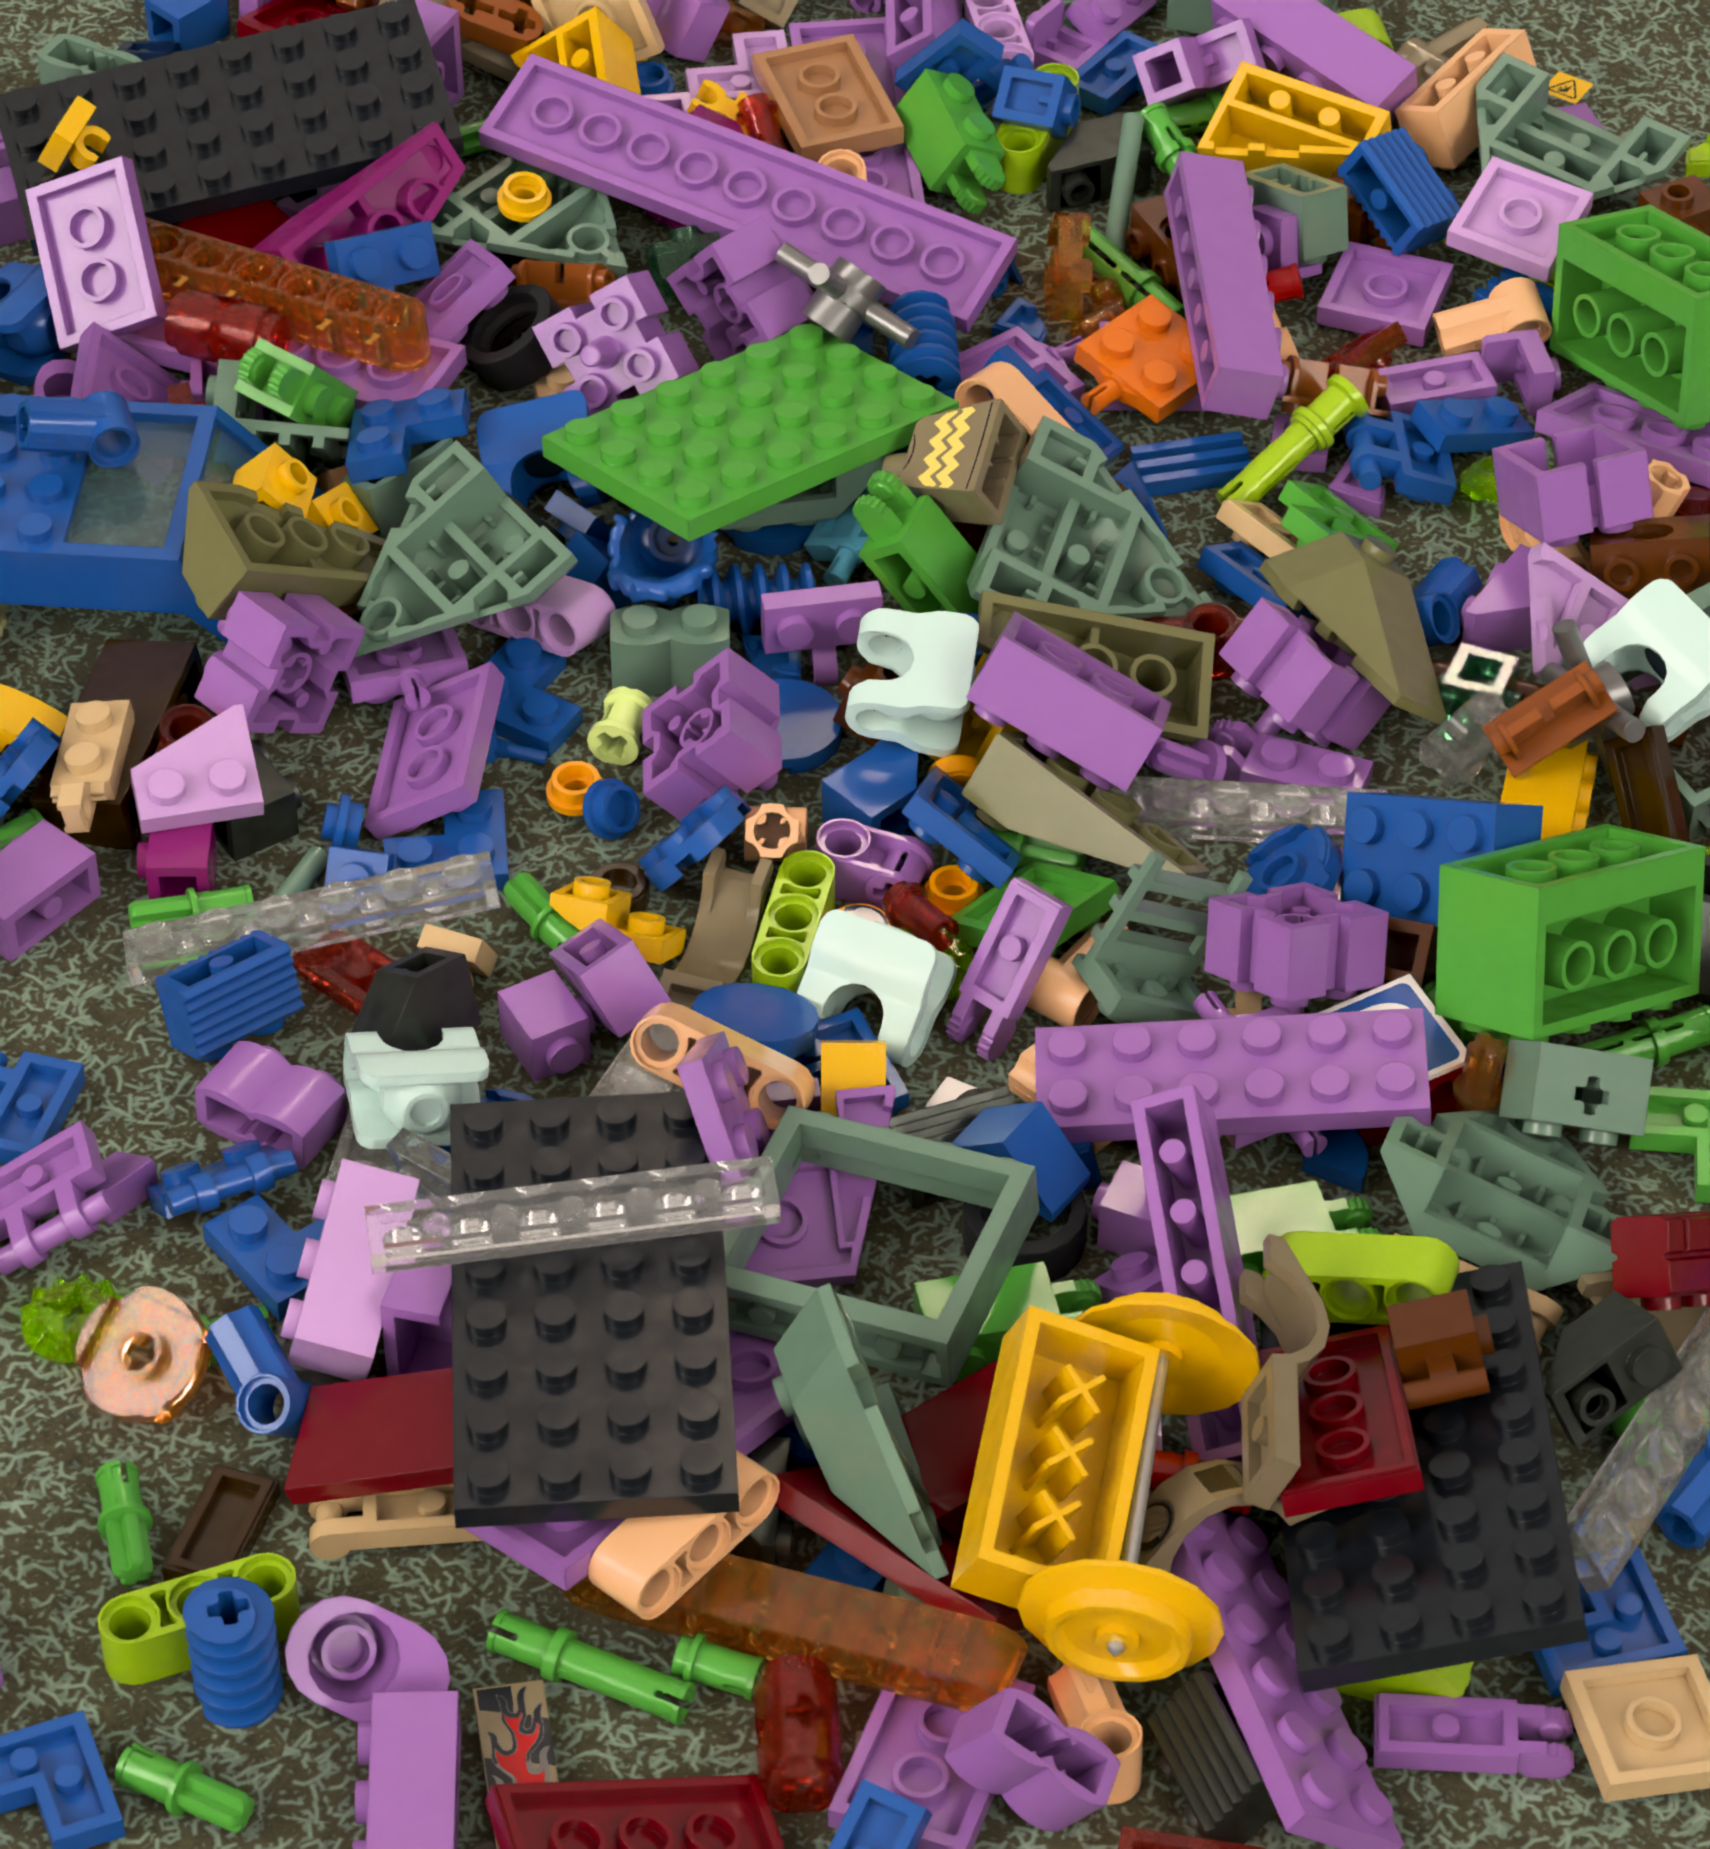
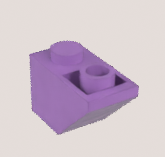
M1520 544L1505 563L1498 562L1492 569L1483 590L1477 596H1469L1460 611V628L1463 629L1461 653L1472 657L1532 648L1528 571L1530 547Z

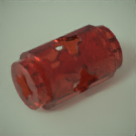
M192 289L189 292H178L169 304L164 323V337L170 347L176 348L180 355L218 363L219 359L241 361L240 359L243 358L244 353L246 354L248 349L254 348L259 338L288 352L292 336L290 319L286 315L279 314L276 307L199 289Z
M800 1654L786 1655L773 1659L762 1668L760 1679L753 1688L755 1730L758 1739V1745L756 1744L758 1783L765 1790L767 1802L772 1808L782 1813L819 1812L830 1806L844 1775L842 1739L839 1729L840 1707L837 1681L830 1674L829 1667L825 1662L816 1657ZM799 1784H809L808 1787H798Z

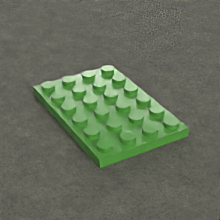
M809 323L794 326L788 333L767 342L751 344L745 351L724 360L706 363L700 370L679 379L661 382L655 389L634 398L618 400L610 408L591 416L573 419L567 422L565 427L543 435L542 449L543 457L690 542L910 445L916 423L921 418L959 408V402L935 390L933 386L922 383L901 372L895 366L884 363L867 354L857 346L844 343L839 338L824 331L820 326Z

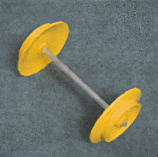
M1138 1292L1116 1297L1109 1303L1092 1306L1074 1318V1320L1160 1348L1125 1529L1121 1559H1082L1049 1566L1026 1580L1017 1601V1608L1024 1627L1042 1642L1063 1664L1086 1675L1121 1682H1147L1167 1678L1177 1671L1190 1667L1215 1653L1224 1635L1225 1627L1219 1607L1200 1588L1165 1570L1138 1564L1161 1414L1199 1415L1229 1408L1241 1400L1242 1395L1261 1370L1256 1346L1235 1325L1226 1321L1218 1311L1195 1299L1171 1293Z

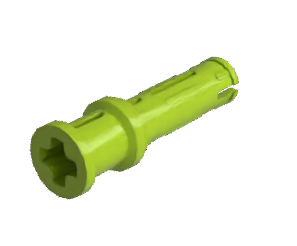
M1336 373L1327 380L1328 388L1307 407L1299 406L1294 410L1290 418L1291 425L1256 456L1233 480L1229 481L1222 489L1215 493L1218 502L1221 505L1227 499L1259 502L1313 451L1321 452L1323 449L1327 450L1334 444L1333 436L1354 416L1361 418L1369 411V406L1362 394L1346 378Z

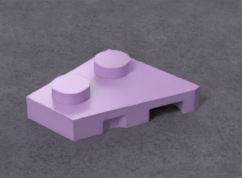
M1545 542L1532 547L1528 554L1533 674L1540 679L1541 670L1547 663L1556 662L1562 665L1563 658L1552 631V627L1556 623L1566 619H1573L1584 643L1587 637L1615 616L1629 601Z

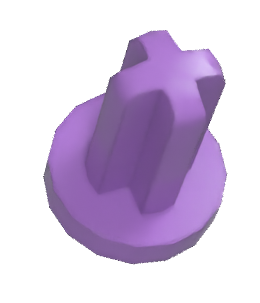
M1159 737L1144 761L1147 767L1177 778L1181 792L1195 800H1205L1211 797L1219 789L1227 768V757L1224 748L1216 742L1203 739L1187 747Z

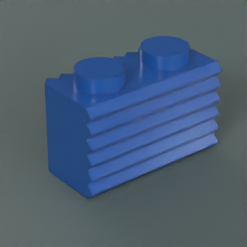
M1403 126L1398 130L1395 128L1390 133L1387 131L1383 135L1379 134L1375 138L1372 136L1367 141L1364 139L1338 168V177H1343L1344 185L1350 186V194L1356 195V203H1361L1362 211L1368 212V220L1374 221V229H1379L1380 237L1386 238V246L1392 247V255L1399 256L1443 240L1447 235L1448 228L1461 209L1454 192L1445 187L1429 164L1424 149L1415 144Z
M253 930L250 932V935H242L239 940L230 941L229 945H221L218 950L209 951L208 955H201L197 960L188 961L187 965H181L176 970L167 971L166 975L156 976L155 983L171 1046L198 1061L218 1060L229 1052L233 1047L232 1044L250 1035L262 1036L277 1032L285 1025V1018L303 1010L305 1007L301 1000L303 994L298 988L300 983L295 977L297 971L293 966L294 959L290 955L292 949L288 943L264 931Z

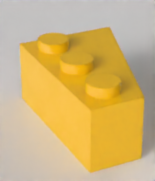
M596 6L510 55L520 69L532 53L641 95L633 39Z
M1242 61L1197 146V154L1243 161L1245 172L1283 162L1329 179L1364 139L1367 141L1372 136L1375 138L1379 134L1383 135L1387 131L1389 133L1392 131L1390 111Z

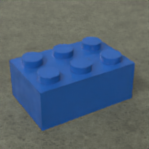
M1347 792L1340 901L1357 900L1389 912V917L1432 924L1438 927L1440 864L1541 840L1543 806L1399 793Z

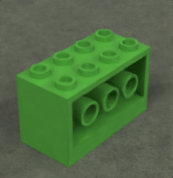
M1652 205L1559 223L1551 321L1552 332L1549 349L1569 360L1573 367L1586 370L1600 378L1607 387L1624 392L1636 399L1640 406L1655 410L1672 420L1674 426L1686 430L1704 428L1710 422V236Z
M1606 823L1440 864L1435 1014L1461 1021V1028L1470 1032L1487 1033L1499 1031L1510 1034V1040L1549 1042V1036L1559 1033H1587L1591 1030V1024L1601 1021H1628L1632 1019L1633 1012L1640 1010H1667L1672 1008L1673 1001L1699 994L1706 846Z

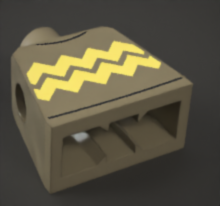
M993 399L921 418L916 423L908 452L887 455L883 461L882 469L890 471L892 474H896L898 478H901L900 482L905 483L916 498L928 494L950 522L1001 525L1028 432L1002 399Z

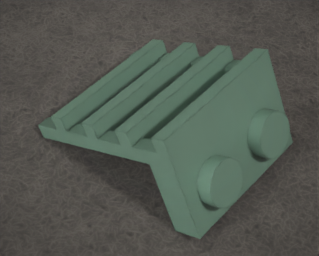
M219 359L217 375H210L207 381L206 405L219 406L268 447L276 443L291 457L300 460L307 468L309 457L321 458L330 470L342 467L343 460L346 461L348 447H342L338 441L349 442L351 433L349 428L257 420L259 404L233 390L239 378L237 371L241 361ZM271 435H279L278 441H275ZM305 438H313V443L309 444Z
M1151 851L1142 865L1133 863L1127 872L1132 879L1124 895L1114 893L1109 901V905L1114 910L1105 925L1096 923L1090 932L1095 940L1087 954L1077 953L1071 962L1097 999L1098 1009L1107 1018L1119 1024L1130 1023V1021L1140 1023L1202 1019L1193 1008L1194 1001L1202 993L1191 977L1205 956L1208 913L1144 900L1143 897L1147 891L1208 904L1210 897L1246 892L1253 881L1248 872L1238 870L1231 882L1226 884L1162 870L1161 868L1165 864L1166 859L1162 853ZM1128 921H1133L1197 936L1192 943L1124 928Z

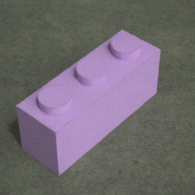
M343 1158L335 1182L322 1179L312 1215L313 1218L325 1220L320 1240L306 1238L296 1277L309 1280L303 1300L290 1297L280 1337L292 1340L288 1355L291 1365L351 1381L367 1379L382 1328L380 1305L401 1255L420 1179Z

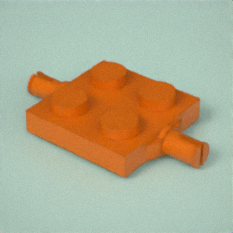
M1152 294L1077 344L1074 361L1091 373L1099 383V385L1081 396L1082 405L1088 410L1090 409L1093 415L1100 413L1102 409L1112 402L1120 401L1138 409L1157 424L1193 399L1199 392L1186 319Z

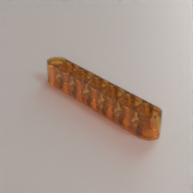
M145 217L162 297L165 302L181 305L194 311L207 313L217 318L226 319L240 325L275 334L392 371H415L425 366L432 357L425 305L419 299Z
M727 1554L664 1613L651 1620L641 1619L591 1583L588 1575L569 1590L561 1589L564 1596L579 1608L614 1620L682 1637L683 1634L696 1637L700 1631L707 1634L708 1642L756 1657L759 1655L765 1657L766 1660L964 1712L1005 1688H1013L1028 1654V1645L1025 1640L1012 1629L999 1623Z

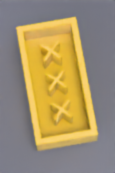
M1032 1305L1024 1311L1002 1338L951 1588L1018 1609L1017 1601L1026 1580L1049 1566L1082 1559L1120 1560L1160 1348Z

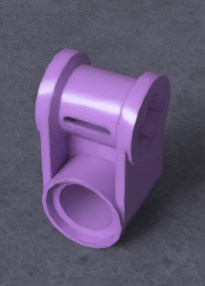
M845 818L830 820L817 830L815 851L827 855L835 865L836 899L850 903L870 904L880 908L886 914L897 917L908 916L914 912L920 899L918 888L922 881L931 876L937 863L934 852L926 843L913 836L894 834L863 825L853 819ZM904 853H907L908 856L904 862L901 857ZM897 890L900 895L897 899H894L893 896Z

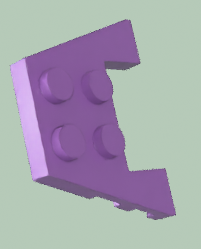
M894 1085L836 1090L835 1105L837 1117L871 1126L889 1128L895 1100ZM802 1161L750 1257L745 1270L815 1288L828 1283L831 1286L855 1284L877 1180ZM746 1183L721 1191L723 1225Z

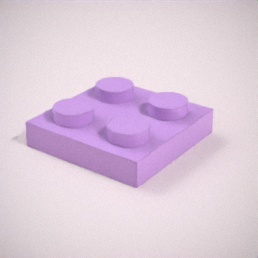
M1492 156L1448 228L1446 246L1548 283L1556 269L1559 223L1586 218L1592 208L1594 193Z

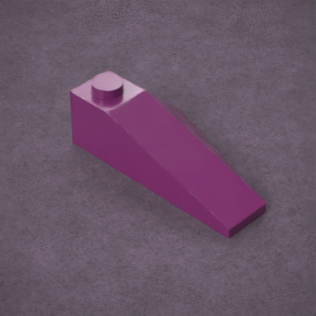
M432 122L291 217L248 253L277 298L338 314L324 242L418 221H433L466 167L439 124Z

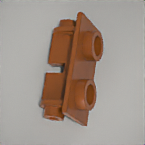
M523 259L519 264H514L510 270L516 276L511 282L512 285L536 284L550 293L562 309L591 302L588 297L589 295L615 281L614 272L611 269H607L602 263H564V283H561V262Z
M1292 355L1288 356L1286 360H1282V364L1288 366L1289 380L1285 395L1281 399L1276 398V400L1282 401L1281 412L1292 414L1299 406L1307 407L1328 388L1326 382L1330 363L1298 358ZM1336 364L1335 373L1346 378L1362 394L1369 406V414L1388 417L1389 411L1375 408L1376 398H1383L1386 393L1387 377L1379 375L1376 368Z
M1584 660L1481 728L1513 777L1516 778L1617 713L1619 709L1606 692V688L1597 673Z

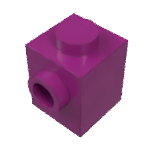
M214 823L150 832L148 841L138 842L137 872L139 878H146L149 899L185 895L186 888L194 887L195 892L213 891L215 889L218 855Z

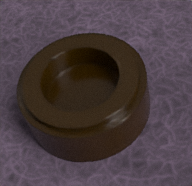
M614 862L597 868L590 875L611 881V889L632 893L630 913L642 912L648 906L650 901L649 879L638 866L625 862Z

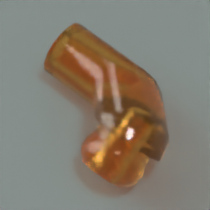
M1104 277L1089 285L1088 293L1093 300L1090 304V314L1071 323L1070 334L1072 339L1078 335L1082 336V339H1086L1099 330V321H1112L1126 311L1123 293L1118 292V285L1115 279Z

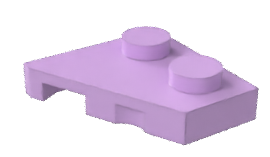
M243 704L233 705L131 769V783L141 834L264 815V801Z

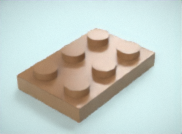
M854 34L752 54L753 74L795 154L818 162L824 154L836 149H847L860 153L877 151L884 147L904 143V125Z

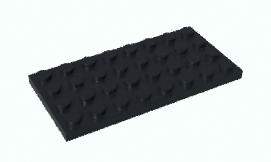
M415 0L388 1L368 8L338 13L329 17L292 26H283L275 30L241 38L228 39L224 42L191 50L177 51L153 59L123 64L115 68L81 76H72L64 80L26 89H17L0 95V131L34 256H38L39 252L25 190L80 171L71 163L68 156L56 173L37 161L77 95L97 107L86 126H98L104 129L111 137L102 154L95 151L92 147L85 145L89 151L99 156L94 165L121 155L133 160L148 229L345 182L432 122L439 124L457 154L465 153L462 135Z
M685 1091L450 1104L453 1473L456 1528L740 1512L720 1168L710 1166Z
M1522 1261L1503 1265H1486L1477 1270L1457 1274L1451 1292L1467 1289L1473 1316L1483 1313L1487 1314L1495 1354L1482 1356L1491 1393L1408 1410L1425 1490L1327 1509L1291 1526L1281 1517L1297 1668L1303 1693L1589 1641ZM1259 1317L1262 1349L1279 1347L1280 1344L1276 1335ZM1329 1322L1328 1336L1382 1325Z

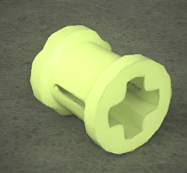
M620 686L613 688L607 693L603 702V718L591 727L587 743L593 755L602 762L625 766L637 759L641 748L642 710L653 702L649 696L638 689Z

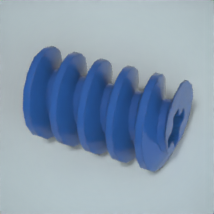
M926 290L910 291L897 297L888 307V310L918 329L919 337L911 348L905 349L886 336L888 364L895 366L901 372L922 383L933 386L939 392L956 390L962 381L955 318L950 312L947 299L936 292Z
M778 562L772 579L767 578L761 563H755L749 580H744L738 563H731L725 580L720 579L714 565L713 575L709 579L702 581L701 590L698 591V604L728 609L730 630L733 621H738L743 635H752L756 622L761 621V594L816 588V579L808 562L801 563L796 579H791L784 562Z
M219 1577L203 1582L190 1592L183 1606V1621L186 1625L185 1635L188 1641V1656L191 1660L190 1669L193 1676V1690L199 1702L202 1703L204 1716L213 1724L229 1729L248 1728L264 1722L277 1710L283 1697V1676L281 1674L277 1627L274 1621V1606L268 1594L256 1583L239 1577Z

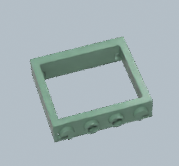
M788 1105L723 1225L729 1330L779 1342L816 1290L815 1287L745 1270L750 1257L803 1161L993 1209L938 1319L836 1293L850 1316L867 1366L946 1387L953 1386L1040 1210L1036 1166L1021 1163L1009 1157H997L960 1148L949 1142H936L896 1132L884 1126H871L835 1117L827 1112H815ZM733 1298L735 1302L728 1301V1299ZM929 1350L935 1351V1354L929 1353Z

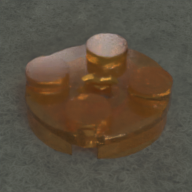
M1053 212L1046 243L1047 247H1051L1049 264L1044 265V305L1046 317H1049L1048 321L1077 323L1082 321L1084 293H1090L1093 273L1092 260L1082 259L1083 246H1088L1090 241V213Z
M152 1286L134 1288L133 1290L138 1293L128 1294L120 1300L111 1297L100 1304L84 1324L75 1350L76 1365L82 1368V1380L85 1386H81L93 1404L116 1419L138 1424L149 1421L157 1424L168 1423L177 1417L181 1408L194 1396L205 1377L209 1356L212 1353L204 1339L209 1330L204 1327L198 1313L189 1304L170 1291ZM153 1339L155 1342L153 1348L155 1354L152 1361L142 1369L135 1370L137 1362L130 1357L132 1350L135 1346L145 1348Z

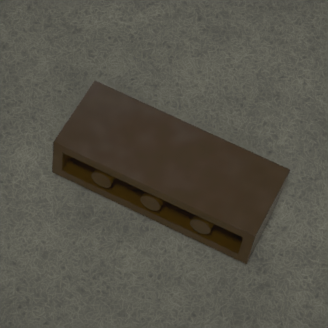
M107 639L77 703L94 700L113 701L130 699L135 714V721L115 800L97 801L90 832L66 833L78 842L113 849L135 850L142 834L131 783V769L189 733L202 705L200 701L194 698L204 674L203 664L196 643ZM60 742L50 756L29 801L46 821L65 833V823L61 811L57 810V803L53 804L50 797V782Z

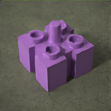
M763 215L711 243L694 256L693 260L685 263L666 278L688 316L695 313L706 332L701 337L715 361H721L743 352L751 344L767 342L786 334L794 326L805 324L810 320L801 312L812 297V290L807 282L775 261L776 253L783 245L780 236L773 229H770Z
M648 270L626 274L589 295L588 297L591 302L569 306L532 327L552 368L564 365L568 367L575 382L565 387L564 391L578 390L582 392L589 404L590 416L610 408L618 400L631 399L653 390L661 382L676 380L700 370L681 332L665 333L658 316L669 311Z
M238 591L234 603L227 612L226 620H219L217 625L219 633L226 637L228 642L225 649L215 652L206 662L204 674L194 698L217 715L233 705L243 704L249 733H274L278 724L288 733L319 734L325 726L339 693L332 687L338 671L349 670L366 628L319 594L287 593L284 601H282L271 592Z
M1261 597L1218 653L1235 670L1231 676L1233 682L1249 695L1257 699L1262 697L1269 704V707L1252 727V730L1256 734L1261 732L1276 736L1281 728L1292 734H1295L1300 728L1304 734L1322 747L1327 748L1333 742L1352 751L1357 749L1392 703L1351 665L1354 656L1339 648L1334 642L1325 641L1314 630L1318 622L1303 615L1297 618L1289 609Z
M729 647L693 672L694 683L685 690L676 685L642 710V743L654 752L643 760V795L679 820L704 798L708 799L723 785H726L732 792L736 791L737 793L739 788L747 794L756 787L763 791H768L775 786L778 780V771L782 769L781 734L775 731L780 719L779 684Z
M1307 882L1267 888V894L1256 895L1247 891L1210 897L1208 901L1204 971L1229 980V987L1234 990L1259 992L1270 996L1271 1004L1288 1008L1293 1015L1304 1014L1305 1007L1309 1005V999L1325 997L1336 1000H1348L1357 996V990L1384 985L1389 912L1357 900L1339 901L1337 893Z

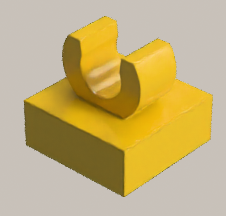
M77 95L37 161L55 173L67 156L71 163L79 170L93 166L99 156L89 151L85 145L92 147L95 151L102 154L111 139L104 129L93 125L86 126L97 107Z

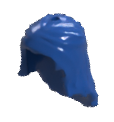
M633 510L628 516L621 514L613 516L616 524L610 531V540L607 544L608 555L612 558L608 566L607 578L613 591L620 589L623 596L630 597L636 605L649 601L674 606L686 594L692 593L695 590L700 591L702 581L709 579L713 575L714 564L718 558L715 553L718 544L714 540L718 535L716 530L689 542L636 510ZM671 535H676L679 539L678 544L675 546L669 544L668 540Z

